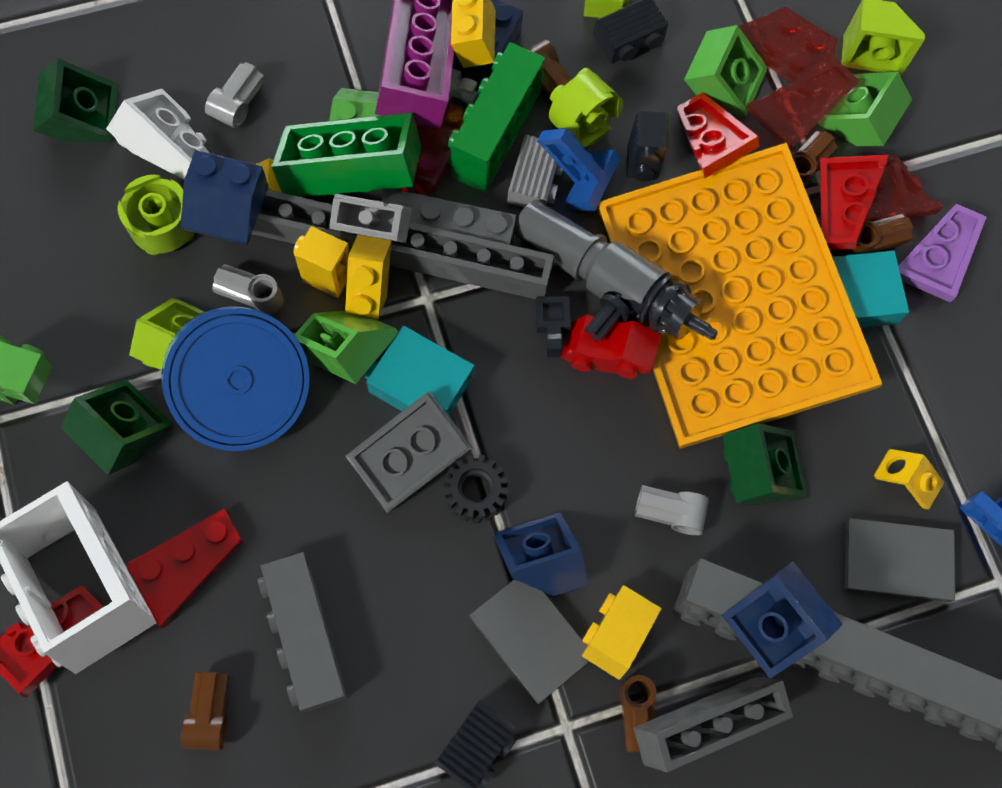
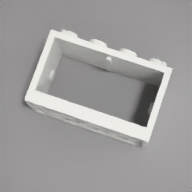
M68 481L0 521V565H2L5 572L1 576V580L7 590L12 595H16L20 603L15 606L21 620L27 626H31L35 635L30 639L41 657L47 655L57 667L64 666L77 674L156 624L151 611L96 509ZM75 530L112 602L64 632L28 558Z

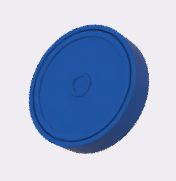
M221 307L204 312L193 318L174 336L168 346L162 364V391L167 406L176 422L195 440L220 450H251L262 447L279 438L299 417L309 390L310 376L307 358L294 334L275 318L246 307Z

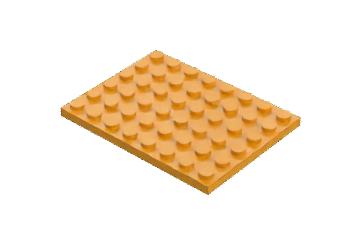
M787 143L743 156L707 178H704L702 171L698 170L598 203V210L609 242H621L667 270L670 274H675L678 277V281L687 283L692 294L704 302L699 318L709 323L718 332L714 340L703 337L692 329L681 340H677L668 333H660L662 336L652 369L679 449L721 437L724 434L757 423L770 422L882 386V381Z

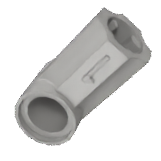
M247 62L245 64L240 63L223 88H216L210 93L205 104V113L232 128L240 127L247 116L248 104L265 82L264 75L255 66Z
M224 264L221 268H218L214 276L212 290L216 294L255 307L256 310L267 315L277 313L283 306V295L277 282L270 275H255ZM272 291L269 297L259 298L263 292Z
M642 485L635 508V517L671 525L673 530L680 533L702 535L709 498L693 492H679L676 494Z

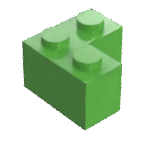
M0 336V401L15 405L18 399L36 405L53 366L43 357L44 352L28 344H23L19 348L10 345L11 342Z

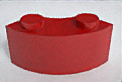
M587 314L571 323V330L568 332L560 358L571 362V366L574 369L583 372H589L593 369L617 374L626 379H635L639 374L651 372L661 334L654 333L651 329L635 321L617 322L601 342L598 340L595 342L584 331L594 318L593 316Z

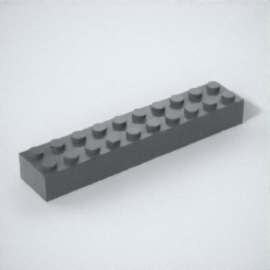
M701 558L687 570L673 611L681 613L680 618L687 623L701 626L702 623L715 627L717 635L730 640H736L738 636L721 615L762 583ZM835 612L834 614L843 625L828 641L792 664V666L805 669L806 665L819 670L818 675L835 683H840L841 680L854 684L853 690L865 696L876 697V694L888 698V704L899 710L911 712V709L922 712L925 714L924 719L933 724L947 726V723L960 728L959 734L977 741H982L985 738L995 742V749L1002 752V680Z

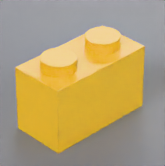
M452 0L451 46L463 68L490 64L495 60L496 10L491 0Z
M311 226L305 236L301 235L298 238L293 250L302 282L338 299L347 284L348 256L350 253L348 243Z
M357 235L348 256L346 314L379 319L387 298L392 240Z
M624 585L616 596L609 593L599 610L600 613L604 614L600 624L592 622L582 639V642L586 643L587 647L581 656L620 680L630 668L662 608Z

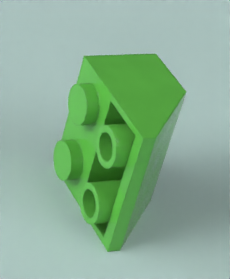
M344 310L313 313L294 336L299 341L305 356L311 364L356 384L399 332L396 328L375 319L346 314Z

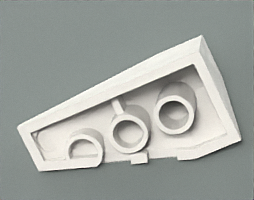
M163 89L125 99L106 128L121 146L182 179H185L195 150L209 153L204 146L207 140L203 134L197 132L195 134L188 124L191 118L187 112Z

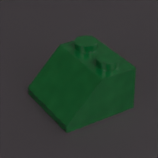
M57 58L39 73L33 131L61 142H111L113 135L106 128L116 112L118 83Z
M125 379L75 397L60 428L107 475H110L134 464L171 430L173 423Z
M757 423L722 435L724 442L723 455L728 463L731 477L730 490L735 497L736 503L761 505L808 498L794 431Z

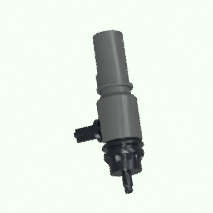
M539 200L531 201L520 213L514 227L515 236L540 252L554 255L553 260L556 266L572 275L577 281L585 280L588 291L600 298L602 309L584 329L595 342L597 340L601 342L618 320L626 322L631 316L639 320L641 325L649 327L654 333H668L677 340L683 339L691 329L710 340L716 338L717 330L699 318L704 302L692 294L687 283L678 281V277L675 274H670L667 270L621 242L615 241L608 244L604 235L592 234Z

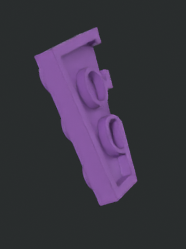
M955 204L898 265L902 282L951 303L958 294L987 217Z

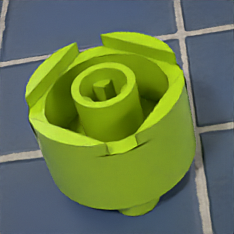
M584 68L565 86L559 85L553 90L550 95V100L553 103L549 111V119L558 129L567 128L575 135L576 140L583 147H588L599 141L611 129L608 123L613 116L616 119L620 116L623 100L596 73L592 72L589 68Z
M146 175L128 184L124 190L125 194L121 202L119 201L118 215L137 246L150 255H157L174 251L194 237V232L182 230L183 189L177 182L172 179L171 181L163 179L160 175Z

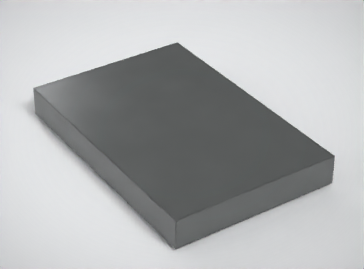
M428 391L345 457L388 513L473 447L431 391Z
M852 518L845 521L844 590L943 602L955 601L954 530Z
M515 579L469 615L472 622L537 704L589 662L581 656L587 645L582 642L579 635L545 593Z

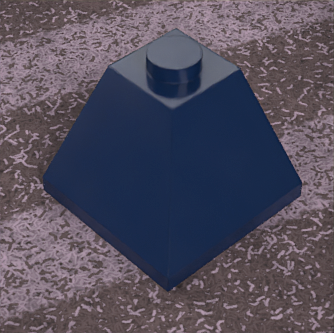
M560 512L493 533L513 579L552 596L569 593L588 585L582 550Z

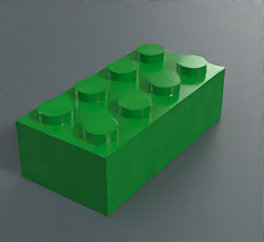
M511 42L504 53L499 52L493 62V72L490 78L485 77L482 80L478 89V99L475 104L470 103L467 106L463 116L464 123L460 130L455 129L449 139L448 147L451 148V154L448 163L451 164V178L486 194L541 94L545 57Z
M412 112L285 126L271 167L281 192L302 198L350 192H370L392 188L402 189L413 187L422 145Z

